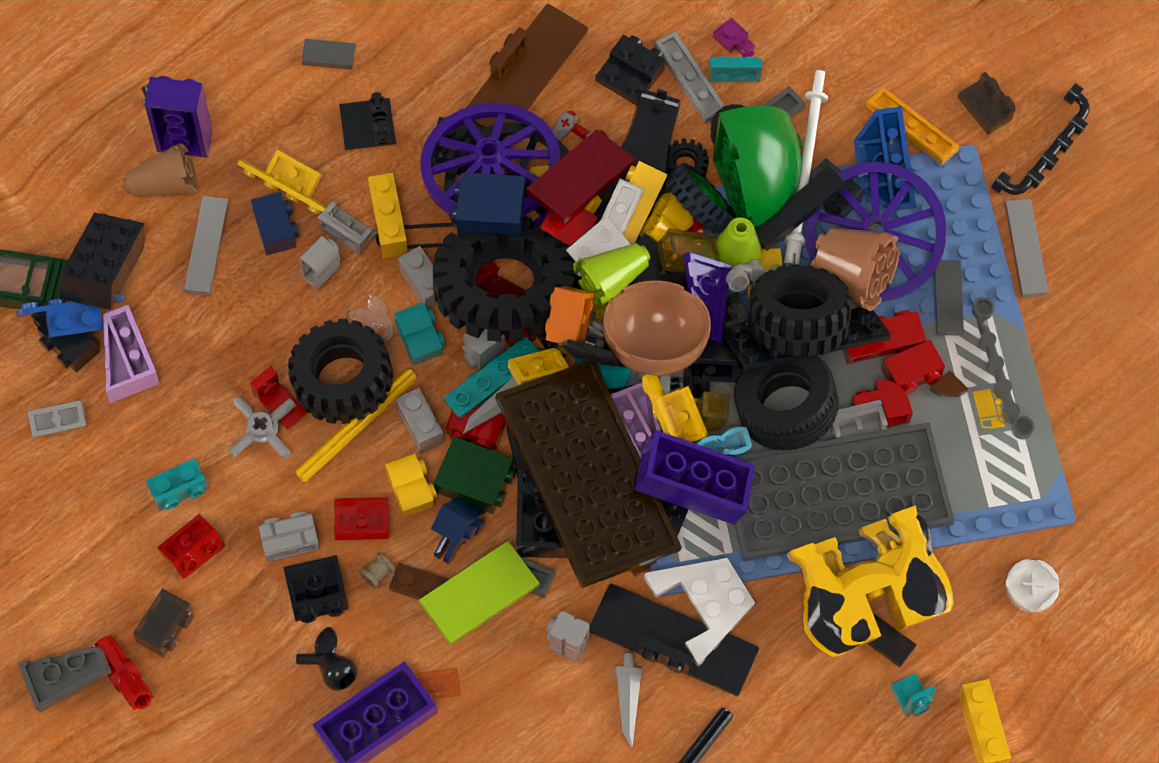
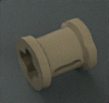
M378 553L376 559L366 569L362 568L359 573L370 586L376 589L379 586V582L389 572L393 573L396 569L383 554Z

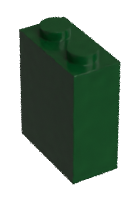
M453 437L433 483L437 494L451 499L460 497L477 508L494 515L496 508H501L505 501L507 493L504 492L507 483L512 484L516 474L514 460L508 456Z

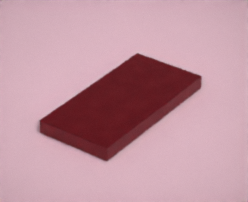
M597 129L526 188L525 194L565 224L629 170L631 165L635 164V158Z

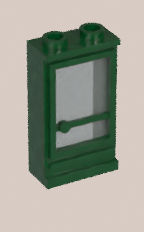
M0 249V307L19 310L22 309V304L38 302L39 306H47L48 301L60 299V273L68 260Z

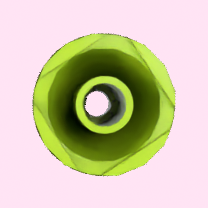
M746 218L733 219L713 243L710 254L711 259L729 264L731 269L738 264L746 265L751 260H758L762 263L763 251L753 224Z
M637 243L579 259L574 262L573 269L575 274L580 272L582 279L578 282L582 290L594 292L593 305L599 303L598 309H601L649 266L648 260H650V255L643 245L639 246Z

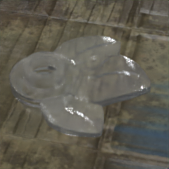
M370 295L367 301V309L358 308L347 311L350 323H352V320L362 322L363 328L365 325H368L374 329L375 334H378V328L384 325L386 328L385 332L379 334L383 342H387L393 336L394 325L388 319V307L380 298Z

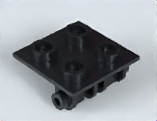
M375 92L368 101L339 104L345 150L396 144L390 98H384L381 93Z

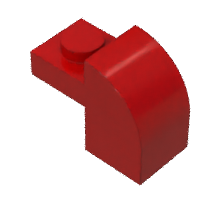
M876 380L873 391L868 389L862 390L852 397L850 406L881 399L888 424L886 428L907 424L911 421L913 411L909 398L903 388L892 381Z

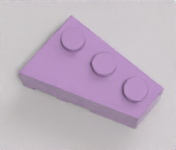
M129 305L103 314L106 394L109 402L113 403L159 385L157 373Z
M642 383L613 393L611 396L641 458L644 443L655 430L661 431L658 420L654 417L650 397L644 392Z

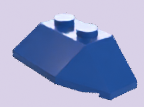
M902 106L878 109L873 113L854 140L857 165L868 162H884L895 164L911 171ZM870 174L859 176L860 191L871 198ZM878 174L879 204L887 208L905 181L893 176ZM914 187L910 188L896 210L916 208Z

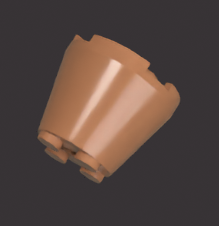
M832 228L826 235L820 234L816 242L818 252L810 266H814L815 269L819 270L820 268L825 269L829 274L838 276L849 288L852 302L858 307L872 311L882 301V297H879L880 293L885 290L887 284L891 285L900 255V248L895 247V242H897L899 237L887 232Z

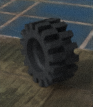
M682 138L680 144L678 140L673 142V146L670 144L667 177L677 168L675 162L680 157L692 158L695 162L694 169L706 177L709 156H707L706 149L702 150L701 143H698L696 146L695 140L691 139L690 143H686V138Z

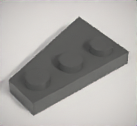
M100 647L68 652L66 655L53 658L50 656L33 662L24 661L18 663L34 706L39 712L45 711L112 673L104 651Z

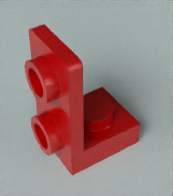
M271 366L250 382L253 395L270 413L289 398L295 403L296 407L279 420L286 429H290L306 416L307 412L279 383L278 374Z

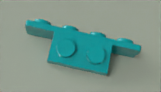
M527 337L523 338V340L517 342L500 356L490 360L480 371L470 375L464 383L444 397V402L458 418H462L497 392L513 377L508 368L509 359L536 353L539 350Z

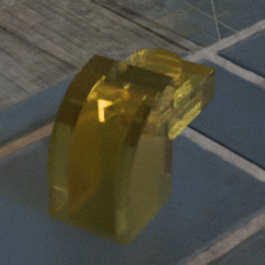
M704 391L700 399L693 398L707 432L720 430L725 427L729 420V394Z

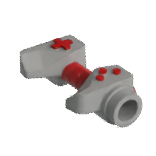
M570 110L561 114L553 133L559 141L570 132L585 140L595 130L590 132L577 123L578 117L575 116L576 113ZM600 130V132H602L605 136H607V135H606V132H604L603 130Z

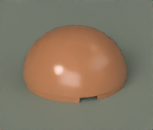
M644 281L624 288L622 293L609 301L603 317L604 337L613 355L627 368L650 376L670 375L690 366L704 351L711 331L710 315L704 302L698 296L695 297L685 291L683 286L666 281Z

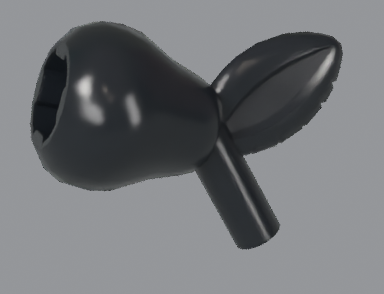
M326 627L320 632L315 641V654H297L296 664L318 665L324 683L331 690L340 691L353 683L357 675V667L350 658L334 653L337 647V635L331 627Z

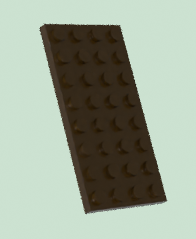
M586 361L496 393L495 399L581 588L681 551L682 546L660 499L634 490L641 458L596 363Z

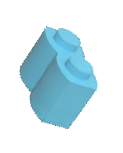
M728 426L719 430L715 435L708 434L705 438L691 442L725 455L741 454L752 447L747 428L740 426Z

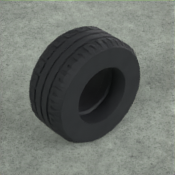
M818 355L742 370L739 373L740 375L734 387L736 409L742 427L747 428L750 438L758 444L774 450H796L816 442L832 427L838 414V394L830 368ZM784 387H800L810 392L802 404L790 410L775 411L764 406V402L773 392Z

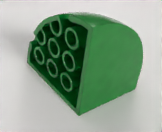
M759 105L741 107L719 113L713 162L736 218L748 219L754 228L776 214L785 202L798 192L800 184L802 141L799 134L796 133L790 115L781 108Z

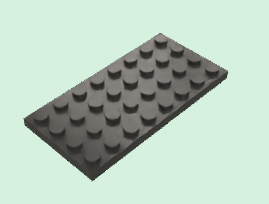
M930 423L814 442L809 446L796 450L781 451L773 449L732 456L755 465L747 512L735 524L743 561L787 554L791 550L810 543L817 544L836 537L838 545L864 541L867 539L861 537L858 530L883 519L887 520L889 530L898 535L899 533L890 524L888 517L893 513L916 506L917 515L925 519L929 529L954 524V517Z

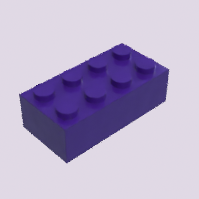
M167 76L150 77L144 105L157 152H163L176 144L184 143L189 151L185 152V155L207 158L213 130L202 83L192 79L184 81L174 80Z
M655 430L644 443L634 490L735 525L747 512L755 465Z
M404 661L312 725L315 734L336 763H367L436 715L437 707Z

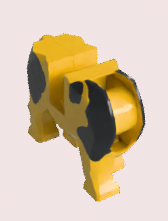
M916 506L893 513L888 517L890 524L897 530L900 538L889 530L886 519L864 526L858 530L861 537L871 541L877 547L879 555L874 561L858 562L845 567L842 562L841 551L837 549L838 542L836 537L817 544L810 543L787 553L789 561L798 564L804 575V583L806 585L803 595L804 632L813 645L823 653L831 657L840 656L858 646L879 638L881 633L870 608L869 601L880 598L881 595L885 599L898 632L951 612L954 605L953 591L948 576L932 552L929 525L925 519L917 515Z

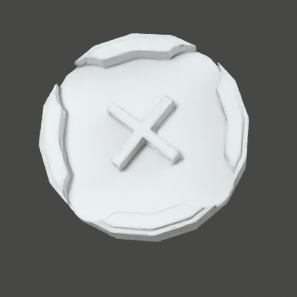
M1022 560L1016 563L1007 574L1005 582L1006 595L1011 603L1022 611L1030 613L1042 612L1051 607L1058 597V575L1044 561Z

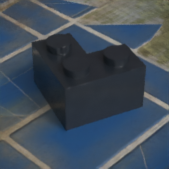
M708 341L704 351L697 360L684 369L683 387L689 386L695 402H709L711 381L737 382L738 362L724 341Z

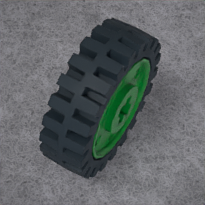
M682 163L666 178L667 186L671 193L676 196L677 201L682 203L684 209L688 210L693 218H696L701 225L703 224L712 233L719 234L736 218L732 207L727 204L728 202L722 197V194L691 165Z

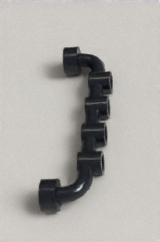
M1075 83L1063 98L1071 105L1077 102L1080 110L1042 155L1036 165L1029 171L1023 181L1018 185H1013L1009 182L1011 177L1003 171L992 184L991 188L997 193L1003 190L1012 195H1019L1026 192L1031 186L1036 189L1045 178L1041 173L1045 168L1049 171L1053 169L1059 161V158L1056 157L1061 150L1065 154L1074 142L1070 139L1072 135L1076 133L1079 136L1088 125L1085 119L1090 112V104L1088 99L1082 94L1084 88Z

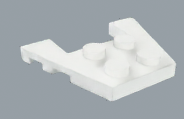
M728 558L644 574V579L656 598L681 585L708 630L685 642V647L689 654L694 656L693 660L697 666L704 662L705 658L716 649L724 637L755 606L754 600Z

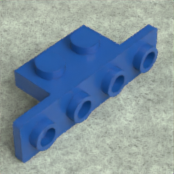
M119 295L115 303L124 301V295ZM62 299L48 301L47 306L38 307V302L22 304V309L16 311V317L45 313L49 338L103 330L100 308L76 302L65 303Z

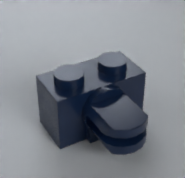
M460 497L442 505L431 527V530L442 535L434 557L440 559L445 554L443 562L450 564L460 545L465 544L467 540H471L473 536L480 534L485 525L483 517L486 512Z

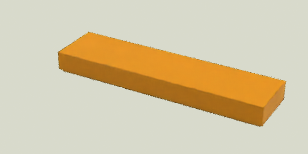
M884 87L866 101V107L873 113L878 109L902 106L906 138L941 166L959 151L957 143Z

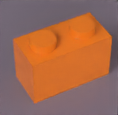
M568 286L555 287L550 297V306H552L550 317L545 325L546 340L560 343L570 339L585 344L595 293Z

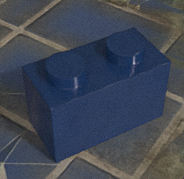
M281 192L251 199L253 213L266 256L296 248L295 238L299 237L295 222L290 223L288 216L292 215L291 207L288 200L283 201Z

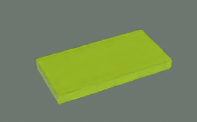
M507 541L421 598L419 604L451 646L539 587L540 583L509 541Z

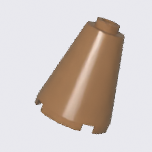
M184 143L176 144L126 172V178H123L126 192L131 193L133 197L196 193L198 190L194 187L198 186L197 175L192 159L185 157L184 153L189 151Z

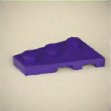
M691 252L683 253L688 292L695 297L698 296L704 302L710 315L711 331L708 341L721 342L729 287L726 277L731 271V265Z

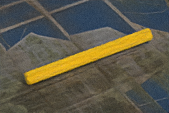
M406 368L392 381L391 391L386 392L387 399L383 404L378 403V409L374 413L368 412L364 414V419L358 421L355 418L350 420L351 423H346L296 469L297 477L303 482H307L417 380V375L410 368Z

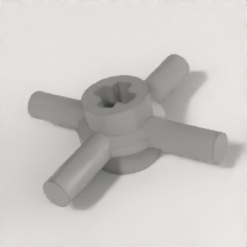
M241 396L237 397L233 404L248 419L246 424L247 434L228 449L229 452L236 457L253 442L269 443L283 459H287L292 452L276 436L278 432L277 422L296 407L295 403L289 398L271 414L267 412L256 413ZM262 425L263 427H266V428H265L264 430H262L261 428H258V427Z

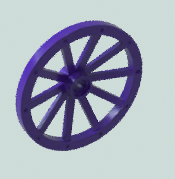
M478 104L451 114L433 129L422 149L420 163L422 179L431 199L442 210L452 215L453 206H458V203L452 200L455 197L456 182L444 194L436 184L433 175L472 164L465 173H478L481 170V174L495 173V175H505L502 167L518 176H525L526 181L533 183L539 178L538 176L507 158L550 159V169L561 159L560 148L553 131L534 113L510 104ZM497 117L491 137L484 138L473 120ZM506 118L528 126L505 140L499 141ZM464 124L477 142V145L445 137L454 129ZM534 133H537L543 139L548 150L508 149ZM438 146L470 153V155L432 166L433 157ZM529 196L525 198L523 216L540 206Z
M861 163L837 173L845 182L870 174L872 215L870 216L847 188L843 190L840 194L863 222L820 212L821 209H819L806 220L805 237L811 261L816 258L818 249H816L817 220L869 231L871 225L879 224L884 232L898 236L897 241L932 252L927 264L917 275L914 274L903 257L899 255L897 265L909 281L898 287L884 290L880 293L879 297H882L881 302H887L914 292L934 273L940 263L946 245V218L937 195L914 172L891 163ZM878 174L893 176L905 181L882 215H880ZM911 187H914L924 197L930 207L929 209L891 221L888 220ZM933 216L936 227L935 244L893 231L892 229Z

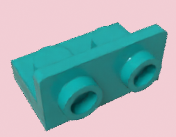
M721 56L709 58V82H760L762 59L758 57Z
M195 458L146 480V484L159 511L164 509L171 510L177 507L181 501L187 498H197L205 490L209 489Z

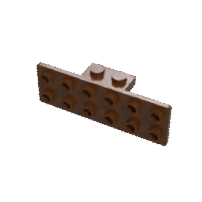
M546 4L526 31L519 27L514 34L510 33L504 42L502 50L493 54L489 62L491 76L467 107L485 103H503L528 110L588 32V27L554 6ZM497 117L473 120V122L485 128L495 125ZM506 118L505 123H518V121Z

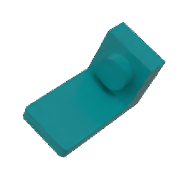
M916 673L892 684L890 687L905 716L912 713L918 716L929 709L928 705L933 702V697L937 691L935 686L924 690Z

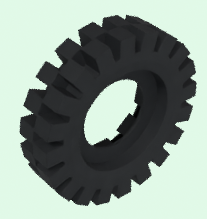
M523 216L521 235L458 232L457 236L450 232L443 239V247L438 246L434 255L433 293L435 302H438V309L443 317L449 316V323L458 330L466 325V334L479 338L484 329H487V341L501 342L503 331H508L510 342L523 340V329H526L532 338L544 334V324L546 325V321L550 317L552 307L550 306V297L555 287L568 286L576 288L577 273L575 274L573 264L576 261L566 251L570 246H566L564 242L540 229L543 223L541 221L532 229V218ZM514 259L530 268L534 281L532 286L525 291V294L516 297V294L498 295L497 299L488 296V292L478 287L476 275L479 269L490 261Z

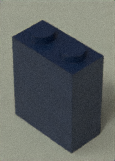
M461 173V181L456 182L455 198H458V206H453L452 221L457 223L458 232L521 235L526 195L525 176Z

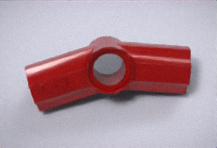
M112 634L96 641L92 648L100 647L103 649L112 671L107 676L116 690L123 694L133 710H142L149 706L153 698L151 691L141 679L142 676L130 657H126Z

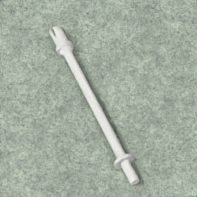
M822 70L815 71L813 89L805 94V98L811 101L798 191L809 183L820 105L828 100V96L822 92L825 72ZM803 223L785 236L784 242L787 245L783 265L786 267L791 264L790 267L798 264L800 266L801 249L805 245L806 240L801 234Z

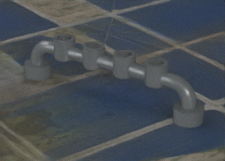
M986 297L978 298L972 307V314L977 320L981 335L978 345L982 351L986 352L989 359L986 370L990 375H994L997 383L994 394L997 398L1002 399L1004 405L1002 418L1010 423L1012 434L1016 438L1021 440L1028 439L1033 433L1034 422L1027 416H1019L1020 407L1014 403L1011 395L1012 383L1006 379L1003 371L1004 359L997 353L995 347L996 336L990 332L987 320L993 314L994 303Z

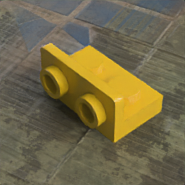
M555 348L508 360V368L518 386L569 368L561 352Z

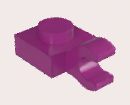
M732 18L713 32V38L729 53L736 49L743 57L755 55L752 51L755 45L748 40V32Z

